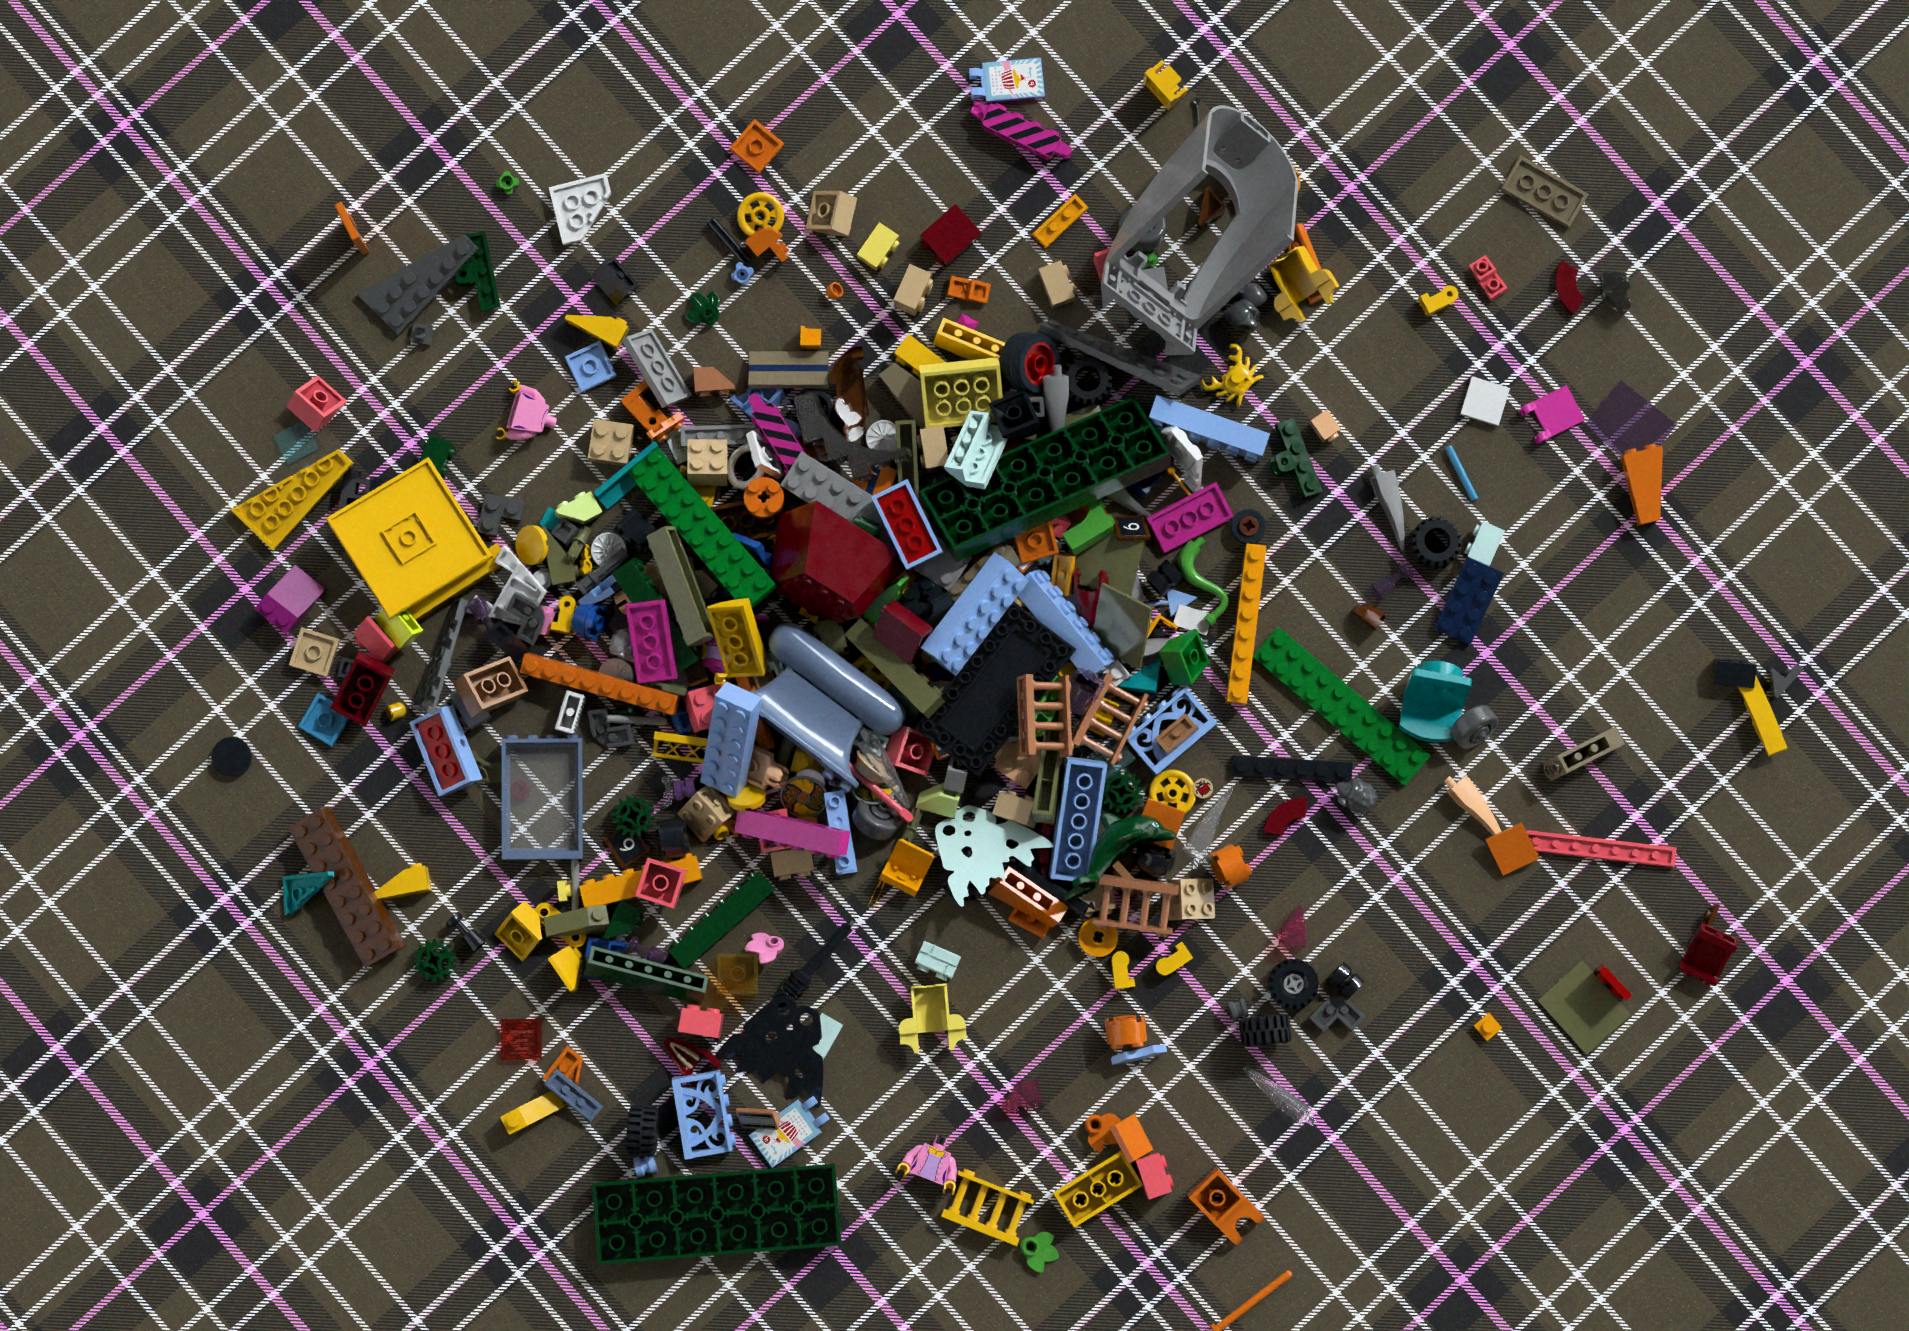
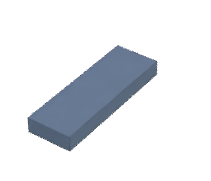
M557 1068L544 1082L548 1089L589 1122L603 1108V1105Z

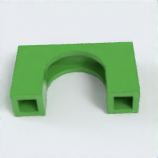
M1101 499L1089 503V511L1086 518L1062 534L1065 543L1074 556L1115 532L1114 524L1116 523L1111 514H1106L1103 510L1105 505Z

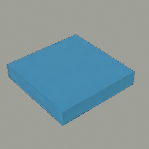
M317 693L299 723L298 728L333 747L348 723L349 718L331 710L330 706L333 701Z

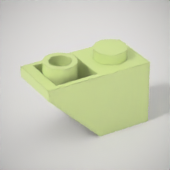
M591 491L579 493L574 497L575 500L569 503L568 501L562 502L555 511L557 518L562 519L563 517L567 521L585 525L602 515V510Z
M944 783L920 792L915 808L954 818L961 793L943 789Z

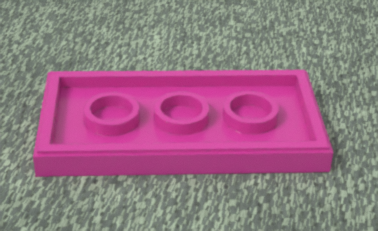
M1214 482L1145 519L1162 552L1166 553L1232 519L1234 516L1217 482Z
M666 600L626 604L625 609L637 684L677 679Z

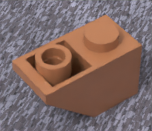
M714 367L693 368L696 395L700 394V397H711L712 394L719 393L720 396H729L731 392H736L735 385Z

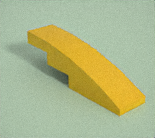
M1756 676L1754 688H1738L1752 718V724L1768 756H1772L1787 750V746L1771 706Z

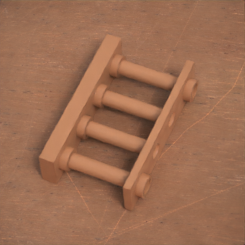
M1108 672L1101 676L1072 734L1074 748L1079 747V745H1085L1109 758L1107 767H1111L1119 763L1122 757L1120 752L1140 712H1144L1146 709L1149 695L1145 693L1137 698L1113 685L1112 679L1114 676ZM1111 692L1135 705L1131 716L1105 703L1103 699L1105 693ZM1103 710L1127 723L1122 734L1097 721L1096 717H1094L1096 711ZM1088 727H1093L1117 740L1118 742L1114 750L1111 751L1087 738L1085 733Z
M1024 674L1017 677L1020 757L1034 756L1037 750H1058L1060 758L1072 756L1074 744L1071 732V682L1069 681V675L1056 678L1057 682H1034L1033 674ZM1034 690H1057V702H1035ZM1058 710V722H1036L1034 711ZM1059 730V742H1037L1035 731Z
M1102 875L1099 882L1101 888H1103L1099 918L1093 917L1092 924H1096V927L1101 929H1108V926L1155 932L1156 936L1168 937V934H1173V928L1167 927L1171 898L1173 895H1178L1179 884ZM1113 886L1122 887L1121 890L1123 891L1119 921L1107 919L1110 893ZM1133 889L1141 890L1143 894L1139 923L1127 922L1130 896ZM1153 892L1161 893V896H1163L1159 926L1147 925L1150 899Z

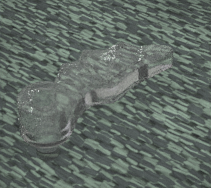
M670 776L662 778V783L666 789L663 793L662 809L671 805L672 800L675 798V791L670 785L673 779Z

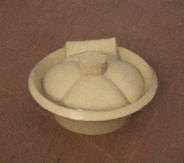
M857 750V760L854 766L865 778L875 784L884 783L890 779L891 773L885 769L877 756L873 757L863 750Z

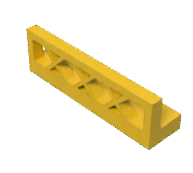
M655 731L653 757L704 763V759H700L695 752L702 747L706 748L707 738ZM659 741L667 742L672 748L666 754L657 753ZM681 745H687L692 752L684 757L680 756L676 749ZM691 746H696L697 748L693 750Z

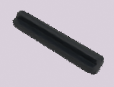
M715 217L711 218L707 222V226L739 262H742L744 266L748 265L751 262L750 256Z

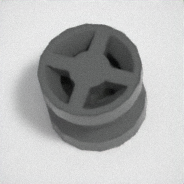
M1240 998L1237 1002H1228L1233 1021L1238 1020L1242 1016L1244 1018L1249 1017L1244 998Z

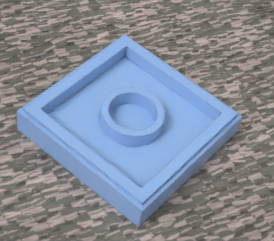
M597 341L565 356L581 393L617 377L601 341Z

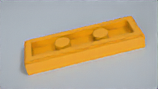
M1074 194L1032 236L1045 249L1048 248L1089 207Z

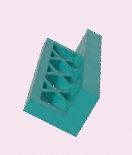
M655 441L594 491L595 496L607 510L611 509L638 486L627 472L655 448H659Z

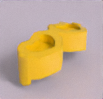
M587 544L585 549L581 550L582 559L579 560L581 565L579 569L580 576L586 575L593 568L589 560L592 557L591 547Z

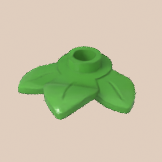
M1040 1232L1035 1237H1026L1021 1242L1020 1249L1027 1256L1029 1267L1036 1272L1042 1273L1044 1271V1262H1051L1059 1258L1057 1250L1051 1245L1054 1239V1235L1051 1233ZM1028 1243L1034 1244L1032 1251L1027 1250Z

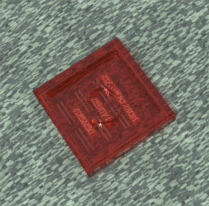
M501 1019V1060L542 1059V1019Z

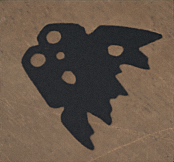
M778 996L743 1025L745 1036L738 1033L733 1034L722 1045L715 1057L718 1060L723 1057L730 1060L735 1055L744 1053L740 1064L735 1070L736 1072L757 1070V1074L761 1076L762 1084L775 1073H778L781 1078L786 1075L788 1077L786 1099L790 1097L796 1098L802 1090H805L809 1098L812 1096L816 1098L818 1103L814 1106L819 1108L823 1090V1058L812 1048L818 1045L822 1038L819 1013L805 1005L797 1007L796 1002L786 996ZM785 1003L789 1006L790 1011L787 1015L778 1013L777 1006L779 1004ZM802 1014H810L813 1022L808 1026L803 1025L800 1021ZM791 1024L793 1029L787 1030L786 1025ZM769 1030L776 1032L777 1038L772 1042L765 1041ZM796 1066H804L805 1075L803 1077L795 1074Z

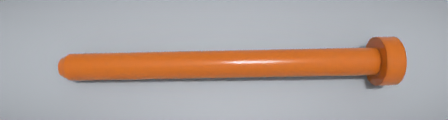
M1285 1271L1218 1324L1212 1323L1210 1325L1213 1331L1225 1329L1290 1279L1293 1275L1291 1271Z

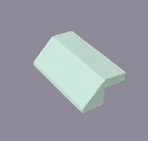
M970 410L944 466L948 473L967 487L986 489L1008 438L1002 437L997 425L991 424L989 413Z

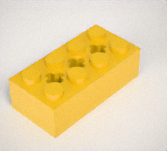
M1120 1150L1053 1191V1194L1075 1228L1140 1188L1143 1184ZM1112 1173L1120 1174L1119 1182L1116 1184L1114 1181L1110 1182ZM1094 1184L1103 1185L1101 1194L1093 1193ZM1078 1194L1081 1196L1084 1194L1086 1197L1084 1199L1085 1203L1082 1205L1075 1203L1076 1195Z

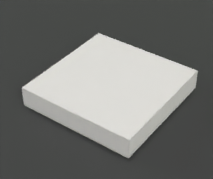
M1472 376L1460 415L1499 426L1510 388Z

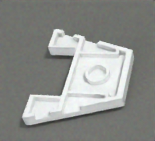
M1177 426L1155 429L1171 455L1188 473L1183 479L1184 483L1193 493L1200 490L1203 463L1200 449L1188 440L1186 433Z
M504 545L494 562L511 571L510 578L494 605L476 595L469 605L467 612L521 625L524 619L506 611L514 592L516 591L540 605L547 591L512 551Z

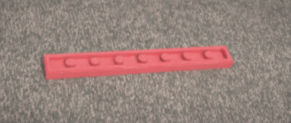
M1526 830L1536 852L1675 868L1676 847Z

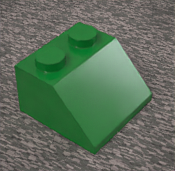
M1197 629L1168 640L1159 651L1172 685H1192L1210 662Z

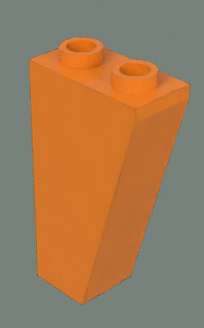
M1655 443L1643 446L1644 450L1637 451L1636 448L1624 451L1625 455L1620 456L1637 526L1660 520L1663 448L1662 445L1656 447Z
M1007 867L1004 870L1006 879L997 877L990 880L989 886L991 887L987 892L988 894L1052 928L1060 922L1068 909L1067 905L1011 867Z

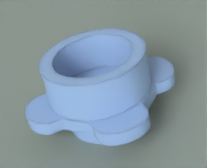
M738 262L735 271L731 273V279L740 282L742 285H747L750 276L754 274V270L752 267L748 268L742 262Z

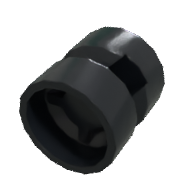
M1166 559L1158 566V571L1153 570L1145 579L1163 597L1170 591V586H1175L1183 577Z
M1345 962L1326 980L1334 988L1338 987L1339 993L1347 1000L1365 982L1357 973L1353 974L1352 968ZM1349 978L1351 982L1345 986L1343 982Z

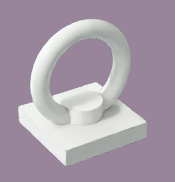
M754 431L747 433L748 444L738 447L728 460L727 478L729 482L738 489H746L750 481L763 477L764 473L776 479L782 478L784 476L782 465L774 457L772 452L775 450L772 445H767L762 436ZM751 451V458L758 469L749 480L739 481L734 473L735 464L743 453Z

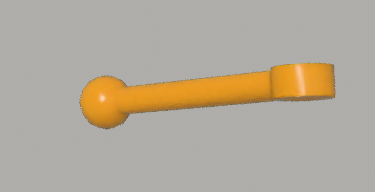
M1173 467L1168 468L1167 473L1174 477L1189 496L1191 494L1190 491L1175 474V469Z

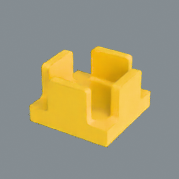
M1161 60L1157 65L1145 72L1143 83L1165 108L1170 111L1187 94L1188 89L1184 87L1176 95L1174 94L1179 90L1177 84L1181 82V77L1171 66H1167L1157 74L1165 64Z

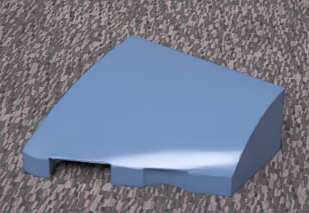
M781 388L746 389L747 392L737 397L733 395L730 400L752 418L751 413L754 410L748 401L749 396L759 394L765 404L770 402L778 407L785 399L786 394Z
M611 575L578 600L580 605H586L602 601L614 594L621 586L615 577Z

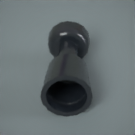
M457 912L446 922V925L451 929L456 927L464 936L462 941L473 954L485 944L487 939L476 930H469L461 922L463 916Z

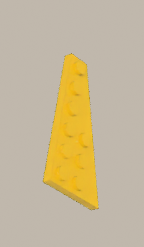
M338 449L230 510L272 550H276L354 463Z

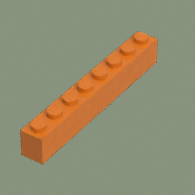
M532 653L524 654L520 669L522 674L670 715L677 714L681 695L668 693L659 688L637 684L634 681Z

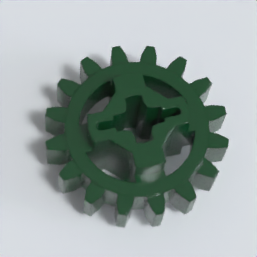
M1118 770L1117 776L1110 773L1111 779L1105 778L1106 786H1104L1105 792L1103 797L1106 800H1104L1103 804L1109 803L1108 809L1116 808L1117 814L1120 809L1123 810L1124 814L1127 813V808L1133 811L1134 804L1140 805L1137 799L1143 798V795L1139 794L1143 787H1138L1141 780L1135 781V774L1130 777L1128 776V771L1121 775L1120 770ZM1121 779L1120 784L1116 786L1110 785L1113 781ZM1128 781L1133 784L1135 791L1129 788L1127 785ZM1121 787H1124V791L1129 794L1119 797V793L1115 790H1120ZM1109 793L1113 794L1116 798L1115 803L1110 799ZM1127 798L1133 799L1129 804L1123 805V801Z
M634 794L633 799L626 795V801L619 799L620 806L614 805V809L617 812L612 813V817L616 818L612 822L613 825H619L616 830L617 832L623 830L622 835L624 837L627 833H630L632 839L634 834H637L640 838L641 832L648 834L647 827L653 828L650 820H655V816L651 815L655 810L654 808H648L651 802L644 803L645 798L643 796L638 800L636 794ZM634 804H639V805H641L643 808H642V809H638V808L634 807ZM627 806L625 814L620 816L622 809ZM631 808L635 815H638L636 817L637 824H635L632 818L628 819L631 816ZM647 817L645 824L641 827L640 822L643 818ZM623 824H630L634 829H629Z
M433 938L432 943L425 940L426 946L419 945L421 951L414 952L418 956L417 959H413V962L418 963V966L414 969L421 970L419 976L426 975V981H429L431 977H433V982H437L438 977L444 981V975L451 976L452 974L449 970L456 969L452 965L453 962L457 961L456 958L452 957L456 951L449 950L452 946L451 944L444 946V940H441L439 944L436 938ZM434 947H440L445 952L438 953ZM426 951L427 957L424 961H422L423 954ZM433 955L440 958L437 961V966L430 962L433 960ZM445 960H448L447 967L444 970L443 964ZM433 968L436 974H431L425 969Z

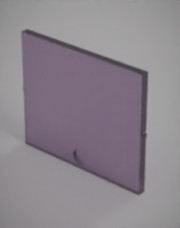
M1621 380L1608 397L1601 402L1600 407L1584 427L1622 456L1625 455L1624 451L1636 448L1637 451L1644 450L1643 446L1654 443L1656 447L1660 446L1677 424Z

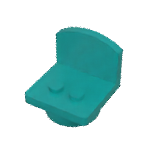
M1426 661L1417 665L1416 668L1412 669L1403 693L1399 729L1409 736L1422 741L1439 743L1454 740L1451 735V728L1462 715L1463 706L1471 689L1472 679L1463 677V671L1458 666L1448 662Z

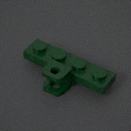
M486 231L466 234L479 250L471 257V262L466 263L455 275L456 281L461 287L476 285L481 312L501 309Z
M1295 418L1275 424L1274 426L1284 452L1277 454L1269 460L1273 475L1281 476L1292 472L1303 499L1321 493L1323 490Z

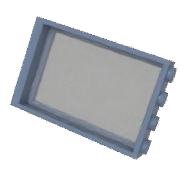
M506 735V739H501L502 860H583L582 738H578V735H566V738H558V735H546V739H538V735H526V739H518V735Z

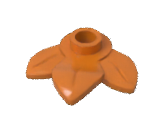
M1110 1113L1103 1116H1089L1085 1121V1128L1089 1133L1088 1142L1095 1151L1101 1152L1104 1143L1117 1144L1110 1127L1121 1120L1116 1115ZM1097 1121L1099 1123L1098 1128L1093 1129L1091 1123Z

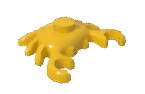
M1230 344L1229 348L1236 349L1237 354L1234 356L1229 355L1228 358L1234 361L1236 365L1230 366L1229 371L1222 375V382H1218L1212 376V384L1210 386H1207L1203 379L1200 381V385L1205 391L1222 389V392L1215 394L1217 397L1230 394L1225 400L1226 403L1237 396L1236 406L1240 407L1245 392L1252 384L1263 379L1264 376L1252 377L1257 365H1254L1249 371L1250 358H1245L1244 365L1242 363L1241 347L1237 344Z

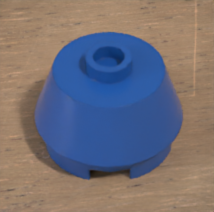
M600 602L579 605L572 618L573 630L587 641H597V636L604 634L608 626L609 619L605 618L606 612L609 611L608 608L602 606Z

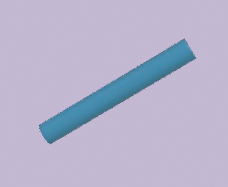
M1452 445L1446 447L1445 451L1471 502L1478 499Z

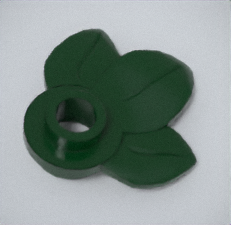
M711 291L707 296L697 292L692 293L689 299L692 308L684 313V317L694 324L701 322L705 324L716 323L720 317L718 310L720 298L717 293ZM708 312H712L711 316H706Z

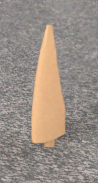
M1467 775L1463 776L1456 783L1450 776L1444 780L1449 787L1446 792L1459 807L1471 814L1492 835L1501 832L1489 806Z

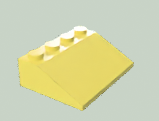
M998 357L919 365L925 428L942 425L944 428L963 426L970 410L989 413L991 423L996 422L988 403L1003 398Z

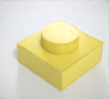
M557 881L559 902H568V897L572 896L571 885H567V881Z

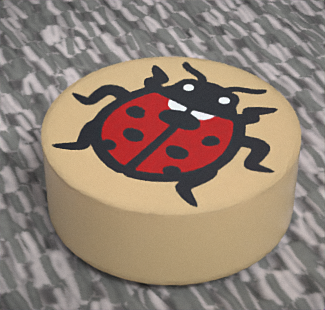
M1201 778L1194 783L1193 791L1196 797L1205 799L1212 794L1213 785L1208 779Z

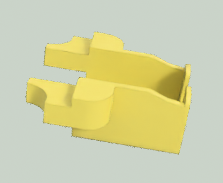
M947 983L911 987L913 1018L904 1019L899 1025L900 1045H909L914 1050V1054L919 1053L918 1033L948 1030L949 1050H955V1045L959 1040L967 1039L966 1024L962 1016L958 1014L949 1015Z

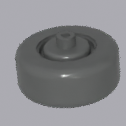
M1134 205L1128 207L1121 214L1118 231ZM1165 217L1131 249L1144 252L1158 247L1165 238Z
M1487 705L1473 707L1456 720L1451 728V735L1460 748H1474L1493 734L1498 726V717Z
M860 800L852 813L855 826L863 834L876 840L892 838L902 822V818L885 802L878 805H868L863 800Z

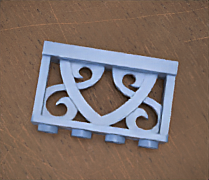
M1179 687L1171 694L1173 698L1170 701L1166 702L1164 700L1156 707L1158 710L1153 715L1148 713L1141 719L1143 724L1138 728L1133 726L1126 740L1155 776L1217 724L1215 719L1211 717L1187 687L1183 690ZM1181 699H1186L1191 704V710L1187 716L1196 724L1199 730L1168 755L1162 748L1160 749V745L1155 741V738L1159 735L1161 721L1177 720L1183 715L1186 710L1185 704L1182 709L1177 708V703ZM1172 707L1173 712L1163 713L1167 708ZM1195 708L1207 720L1206 723H1202L1192 717ZM1154 720L1152 730L1145 728ZM1141 733L1147 734V739L1142 741H1152V745L1149 747L1139 746L1137 743L1138 735ZM1153 749L1158 764L1154 765L1144 752Z
M720 1070L672 1077L685 1160L732 1152L733 1146H736L735 1134L730 1132V1126H733L732 1115L727 1114L726 1106H730L728 1094H724L723 1087L726 1086L725 1074L721 1075ZM710 1079L715 1082V1091H709L710 1085L705 1088L704 1092L700 1091L701 1085L705 1080ZM699 1080L697 1089L682 1087L681 1084ZM719 1095L721 1105L713 1098ZM693 1097H696L694 1106H687L686 1101L690 1099L693 1102ZM700 1099L716 1111L713 1121L706 1130L697 1120L687 1119V1115L697 1109ZM722 1116H723L725 1128H724V1127H721V1126H718L719 1123H720V1121H721V1119H722ZM694 1125L698 1126L702 1133L699 1135L698 1130L696 1133H692L691 1127ZM722 1133L725 1141L722 1145L716 1146L710 1142L708 1137L712 1135L715 1140H719L716 1135ZM704 1140L709 1146L706 1149L692 1150L693 1146L698 1145Z

